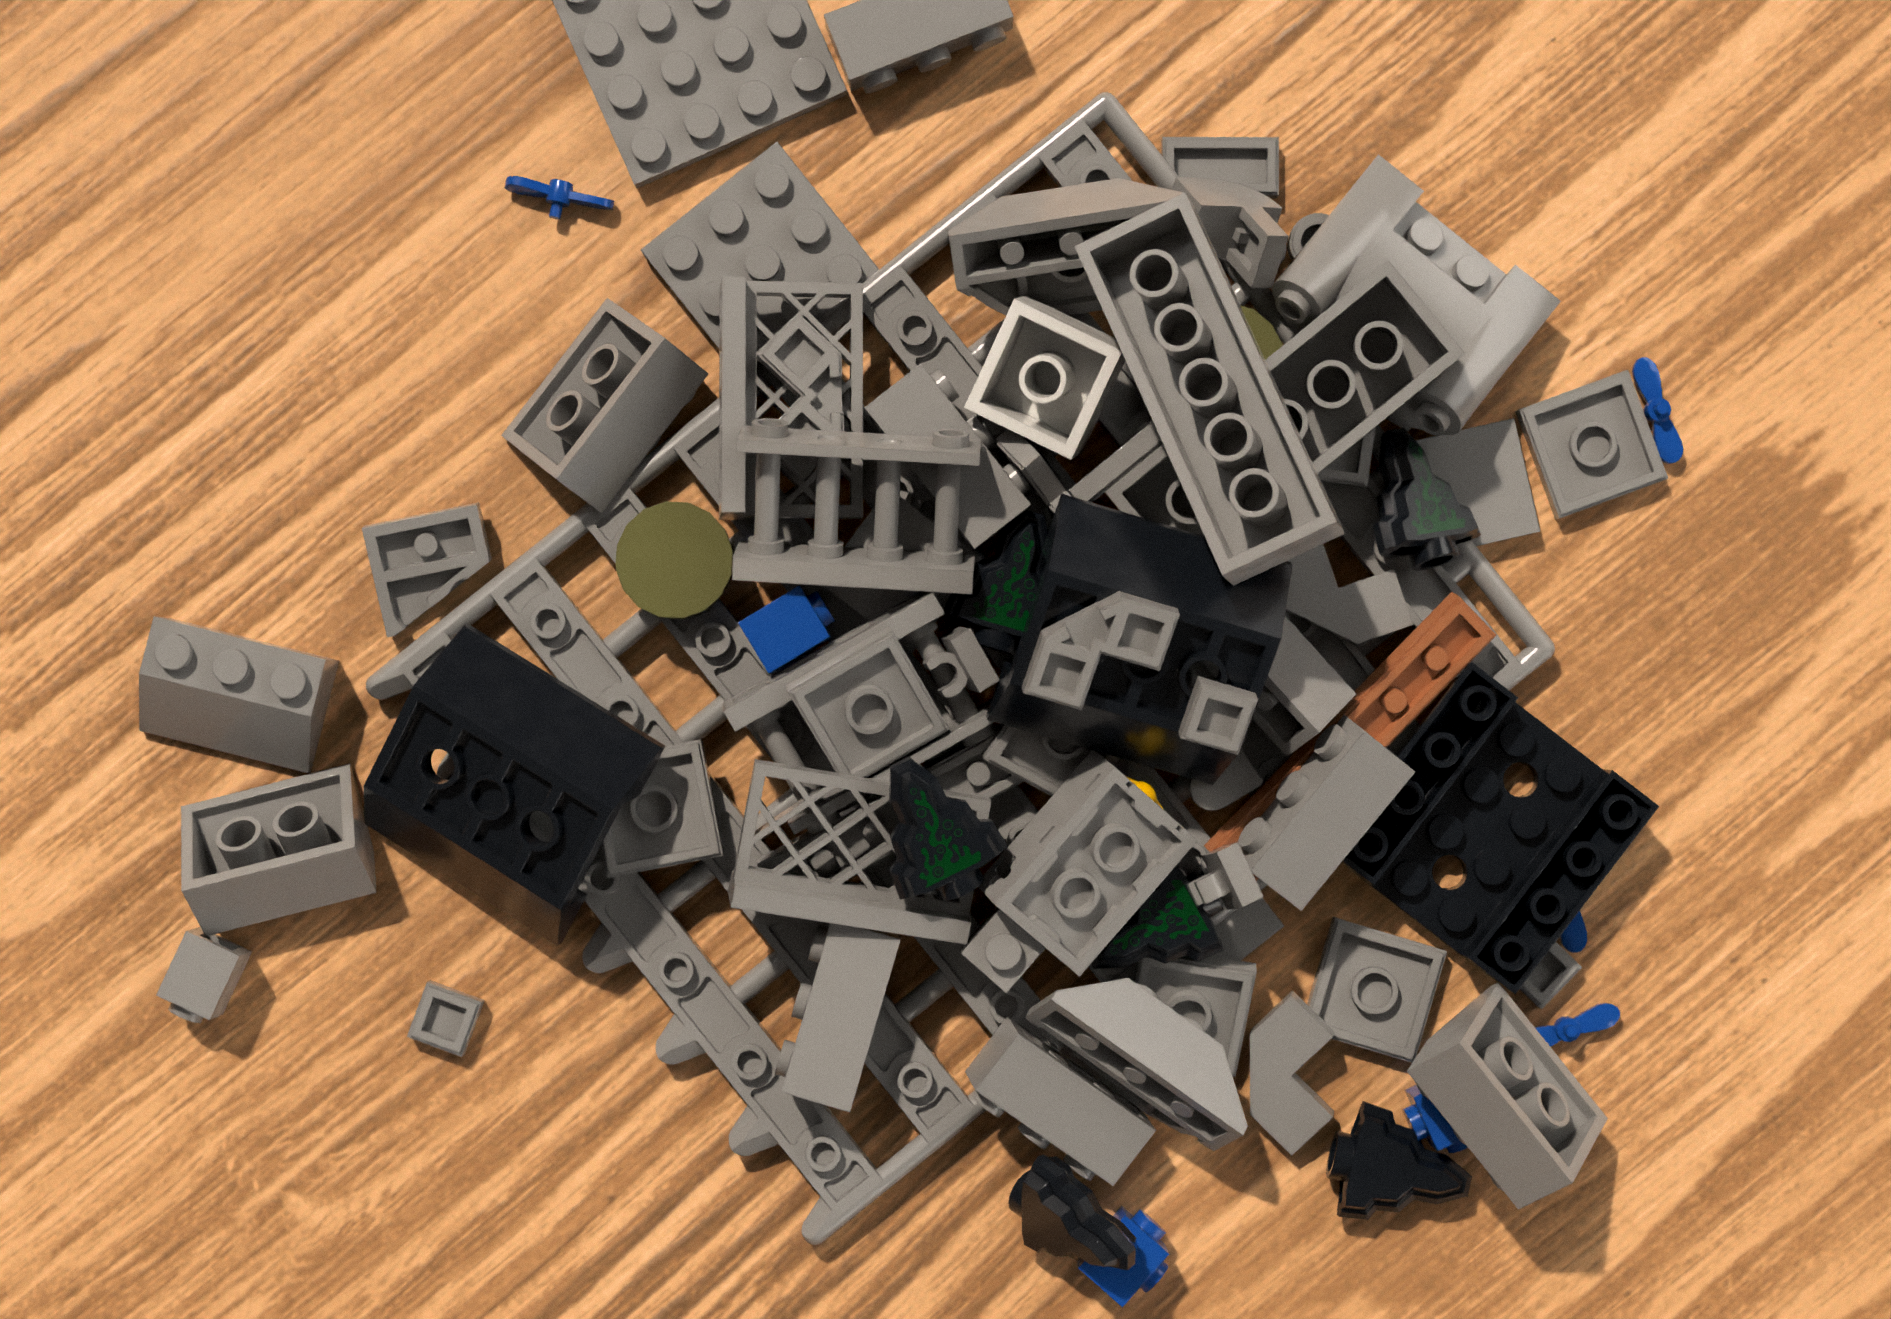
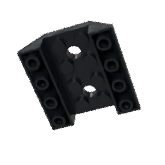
M1061 493L1042 549L1046 565L1012 663L1004 662L999 676L1000 681L997 682L986 715L987 720L1213 785L1237 755L1180 739L1178 731L1193 687L1185 681L1186 672L1195 662L1202 660L1211 661L1219 668L1215 681L1254 692L1259 702L1282 639L1292 572L1291 562L1285 561L1233 586L1222 576L1205 536ZM1118 591L1178 608L1180 616L1160 671L1101 654L1082 710L1023 693L1022 685L1042 629Z
M467 624L461 628L414 684L364 784V821L370 828L558 946L563 942L587 896L586 893L578 888L621 806L640 796L665 745ZM435 749L446 751L454 762L453 776L449 780L439 777L432 768L431 757ZM533 811L543 812L550 818L554 833L549 842L541 841L533 835L529 825L530 816Z
M1470 662L1397 756L1415 771L1414 775L1349 852L1342 863L1455 952L1516 994L1656 812L1659 805L1613 770L1600 768L1517 704L1516 700L1518 697L1473 662ZM1492 690L1500 696V699L1496 700ZM1481 700V706L1479 710L1473 713L1474 709ZM1521 762L1532 770L1534 782L1527 794L1518 797L1511 795L1506 790L1503 777L1509 766ZM1445 855L1457 857L1463 867L1461 881L1451 888H1441L1438 886L1432 875L1435 862Z

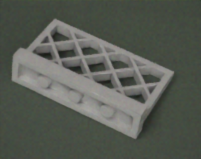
M722 276L719 297V520L755 518L756 453L736 452V440L742 426H752V421L760 419L772 406L782 415L789 409L780 400L789 389L783 385L773 393L757 377V363L759 361L756 357L758 353L781 331L780 329L774 335L757 318V296L782 297L796 313H799L841 352V358L850 366V379L842 386V396L850 389V411L843 405L844 419L850 424V432H863V283L746 281V276ZM795 297L813 298L803 306ZM825 297L850 298V321L834 336L810 313ZM757 331L768 341L758 351ZM849 331L850 352L839 342ZM758 390L767 401L756 411ZM850 458V469L841 461L840 472L850 482V505H839V519H862L863 459ZM781 463L780 471L797 489L782 504H779V518L815 519L816 494L809 487L816 481V471L806 481L802 482ZM804 494L812 504L792 503Z
M754 759L737 857L728 889L731 908L967 945L971 927L969 914L974 890L950 901H941L937 895H933L931 892L900 900L895 885L886 888L875 886L863 869L890 850L894 852L890 840L891 835L874 812L890 801V781L842 775L836 772ZM765 776L791 780L803 798L776 817H773L761 800ZM801 782L820 786L808 793ZM834 788L850 790L861 805V808L833 827L815 801ZM943 790L946 797L966 800L971 809L975 811L974 813L978 819H988L992 802L990 798ZM860 792L879 796L868 803ZM809 806L827 832L798 851L781 828V825ZM760 811L767 820V823L755 830ZM868 816L885 841L856 860L839 835ZM773 830L792 855L773 869L749 866L753 844ZM833 840L850 863V866L831 879L817 877L805 859ZM798 864L805 874L787 871ZM858 874L864 884L847 880Z

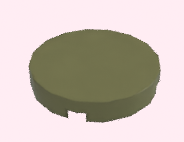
M665 501L643 509L626 525L617 544L616 571L624 592L639 608L660 618L686 619L706 612L722 597L732 578L734 551L727 531L710 512L687 502Z

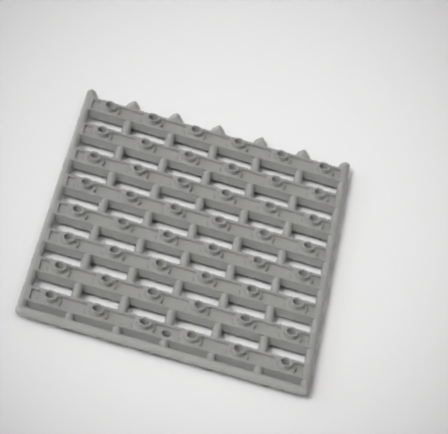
M1108 92L1098 94L863 282V314L909 371L922 364L929 374L937 369L944 374L960 396L952 404L965 421H968L975 415L996 442L988 450L1002 468L1010 462L997 446L998 441L996 439L1007 428L964 408L1004 319L967 348L909 275L950 243L948 235L950 229L998 198L1009 196L1043 168L1058 187L1115 178L1132 181L1092 131L1103 120L1156 186L1172 190L1175 178L1179 176L1115 96ZM1219 258L1223 269L1234 281L1231 287L1239 304L1244 306L1250 301L1258 313L1273 325L1283 344L1293 338L1296 334L1287 325L1285 318L1277 311L1271 290L1269 288H1251L1226 259ZM843 298L817 319L833 336L850 321V298ZM1089 312L1069 315L1104 332ZM1126 361L1096 424L1099 422L1119 448L1152 422V418ZM762 364L757 367V377L768 388L772 385L777 391L784 385ZM850 389L842 396V404L849 411ZM789 390L782 396V399L791 407L798 397ZM719 398L646 455L602 513L589 503H586L372 674L366 682L367 692L376 699H387L412 689L418 679L464 625L474 624L498 604L556 676L555 678L663 745L669 746L703 739L726 721L727 717L723 712V702L773 674L767 672L738 621L720 599L706 612L686 619L660 618L640 609L607 637L602 639L545 567L589 531L616 564L617 544L626 525L643 509L647 508L636 493L680 458L719 505ZM863 405V433L882 434L866 414ZM844 419V431L850 432V424ZM1377 425L1375 427L1372 454L1379 462L1381 437L1385 432ZM1025 438L1042 456L1068 492L1076 483L1055 458L1058 453ZM841 458V461L850 469V458ZM863 459V500L872 510L875 507L877 460ZM901 461L900 497L935 522V501L908 466ZM1380 466L1369 474L1367 487L1321 481L1345 532L1340 538L1371 576H1375L1395 569L1414 630L1453 592L1460 596L1496 634L1456 584L1469 574L1527 646L1514 656L1496 634L1471 662L1510 691L1552 657L1555 651L1553 641L1472 540L1457 544L1460 556L1455 560L1442 566L1422 571L1413 570L1409 555L1382 557L1379 554L1373 525L1380 520L1376 497L1385 485ZM816 469L804 481H806L816 471ZM816 481L809 487L815 494ZM794 486L785 494L780 489L779 504H782L797 487ZM1031 491L1025 496L1031 504L1028 511L1044 515L1047 532H1049L1054 514L1045 505L1043 500ZM802 494L792 504H810L811 502ZM755 518L731 520L739 530L729 538L734 552L738 541H748V537L754 535ZM779 518L778 536L784 539V543L808 545V540L814 538V530L804 518ZM958 532V540L965 546H967L969 549H971L968 543ZM979 549L973 551L983 560L986 559ZM781 583L788 592L797 586H801L807 596L818 591L835 619L833 623L826 626L832 637L828 640L829 643L868 621L822 585ZM1288 611L1285 612V616L1291 623L1298 628L1302 635L1338 672L1353 691L1375 671V668L1365 656L1397 632L1394 631L1359 644H1353ZM661 622H663L720 694V696L677 730L674 729L618 659L621 654ZM962 622L966 628H971L974 632L975 627ZM981 646L987 658H991L1000 671H1002L1005 661L1012 663V654ZM903 647L946 723L955 720L956 718L945 698L938 693L937 690L939 688L932 675L930 676L916 657ZM811 650L810 652H808V653H806L805 655L801 656L800 658H798L797 660L793 661L792 663H794V662L798 661L799 659L805 657L806 655H808L809 653H811L813 650ZM1492 690L1496 700L1500 699V696ZM793 700L778 707L782 713L778 720L805 767L835 772ZM1481 700L1476 706V708L1473 710V713L1479 710L1481 706ZM1252 719L1242 749L1264 784L1293 753L1286 756ZM1414 719L1387 749L1395 756H1398L1420 727L1419 723ZM758 731L751 732V734L755 737V739L759 742V744L763 747V749L774 761ZM960 741L954 744L953 746L947 748L946 750L940 752L939 754L924 761L925 764L927 765L932 761L938 759L939 757L963 745V742ZM447 753L438 766L437 775L449 780L453 776L454 762ZM1119 758L1114 767L1131 779L1150 784L1154 788L1157 799L1164 811L1198 840L1178 863L1187 875L1201 868L1205 875L1208 874L1209 871L1202 856L1209 853L1204 845L1211 838L1183 805V802L1191 797L1189 793V781L1191 778L1179 776L1167 785L1155 768ZM709 772L725 855L700 860L657 894L640 872L607 878L600 846L578 888L587 894L584 901L601 921V924L583 950V963L588 970L595 973H604L630 962L635 963L675 1013L657 1039L655 1049L658 1059L666 1064L674 1065L707 1053L747 1104V1107L729 1133L731 1150L741 1156H750L778 1144L782 1147L821 1196L802 1225V1236L805 1241L811 1245H818L987 1111L973 1099L972 1094L975 1090L969 1095L965 1093L909 1023L954 987L992 1035L1005 1018L1009 1016L1051 1047L1056 1048L1040 1034L1037 1027L1030 1024L1025 1018L1029 1009L1041 1000L1022 976L1005 993L961 954V947L964 944L914 936L939 969L896 1004L885 993L865 1064L921 1134L876 1168L826 1105L781 1092L785 1077L774 1074L781 1048L746 1005L748 1001L788 969L791 970L800 983L813 985L819 963L808 960L818 925L829 928L830 923L743 910L775 951L734 984L730 985L673 914L676 909L715 878L719 880L728 892L731 873L735 867L744 815ZM1017 785L991 800L988 819H992L1009 846L1039 811ZM1262 785L1250 791L1248 793L1250 797H1252ZM789 789L767 808L773 817H776L796 803L797 799L792 790ZM868 793L863 797L866 799L873 794ZM855 800L837 811L841 813L859 802ZM533 811L529 821L533 835L541 841L549 842L554 833L550 818L543 812ZM761 812L758 814L755 830L767 823ZM771 833L753 844L749 866L758 867L756 860L772 851L764 841ZM895 854L865 870V873L875 886L890 888L894 885L889 869L897 859ZM1260 879L1256 881L1260 890L1267 886ZM935 890L931 891L933 895H937ZM1221 897L1219 900L1224 910L1211 917L1215 927L1238 909L1227 910ZM971 912L969 914L971 927L968 939L980 926ZM1137 962L1123 968L1093 969L1091 964L1088 967L1101 983L1129 978L1134 982Z

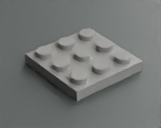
M775 142L641 249L644 256L718 348L719 297L722 276H746V281L863 283L879 270L778 142ZM757 296V318L774 335L797 314L782 297ZM813 297L795 298L805 306ZM825 297L810 313L818 319L843 298ZM757 331L758 351L768 341Z

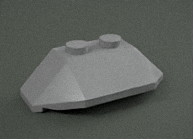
M1115 178L1002 196L948 231L956 289L969 297L972 295L988 307L1004 315H1007L1013 299L1024 295L1066 315L1102 310L1074 246L1184 192Z
M1125 978L1056 990L1031 1007L1025 1016L1030 1024L1039 1029L1040 1034L1057 1050L1061 1049V1054L1154 1119L1180 1133L1196 1136L1200 1144L1213 1151L1244 1136L1248 1125L1223 1045L1209 1036L1198 1022L1181 1016L1160 1001L1157 994L1149 987Z

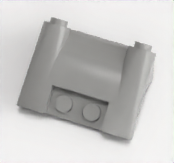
M1378 154L1273 284L1272 293L1275 299V306L1280 315L1285 318L1287 325L1297 334L1389 259L1463 349L1465 354L1386 419L1400 428H1405L1407 431L1411 428H1416L1436 436L1442 434L1455 435L1460 432L1501 376L1561 301L1516 264L1505 274L1416 202L1424 190Z

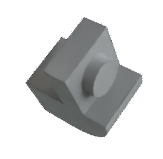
M1176 177L1172 190L1186 193L1202 221L1218 258L1226 259L1251 288H1272L1278 267L1285 258L1286 243L1289 237L1277 224L1282 207L1266 195L1234 182L1211 178Z

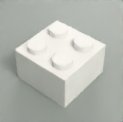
M1027 295L1014 298L964 408L1072 460L1083 452L1125 363V358L1116 338Z

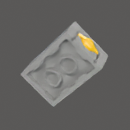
M1092 750L983 875L984 881L978 888L995 906L1080 977L1198 840L1164 811L1157 799L1154 788L1150 784L1125 776L1100 754Z

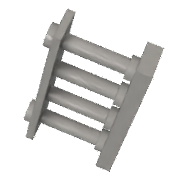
M772 418L756 419L752 421V426H742L736 440V452L757 453L754 535L748 537V541H738L733 555L732 580L972 594L975 554H963V549L957 547L962 465L979 466L982 439H969L968 432L958 429H938L933 431V437L788 428V422ZM781 455L817 457L814 538L808 540V545L786 544L784 539L778 536ZM841 458L877 460L874 542L869 543L867 548L843 547L844 543L838 540ZM901 461L937 463L933 545L927 548V552L903 550V545L897 543Z
M920 591L723 702V712L735 732L746 725L751 732L758 731L776 763L805 767L778 720L782 716L778 707L792 700L785 685L889 625L898 640L904 638L907 644L914 643L924 661L933 652L945 651L934 632L938 628L934 619L945 613L933 592ZM942 663L937 668L929 670L938 688L952 680L953 670L947 663ZM966 687L956 696L944 697L956 718L947 723L950 730L867 778L890 781V766L907 757H911L921 764L960 741L967 747L985 739L996 730L993 721L986 718L992 699L976 707ZM786 780L797 801L802 799L803 797L791 780ZM801 782L808 793L817 788L815 784ZM834 788L815 802L832 825L841 817L837 810L852 803L856 798L850 790ZM809 806L788 820V825L794 835L806 828L810 834L825 829Z

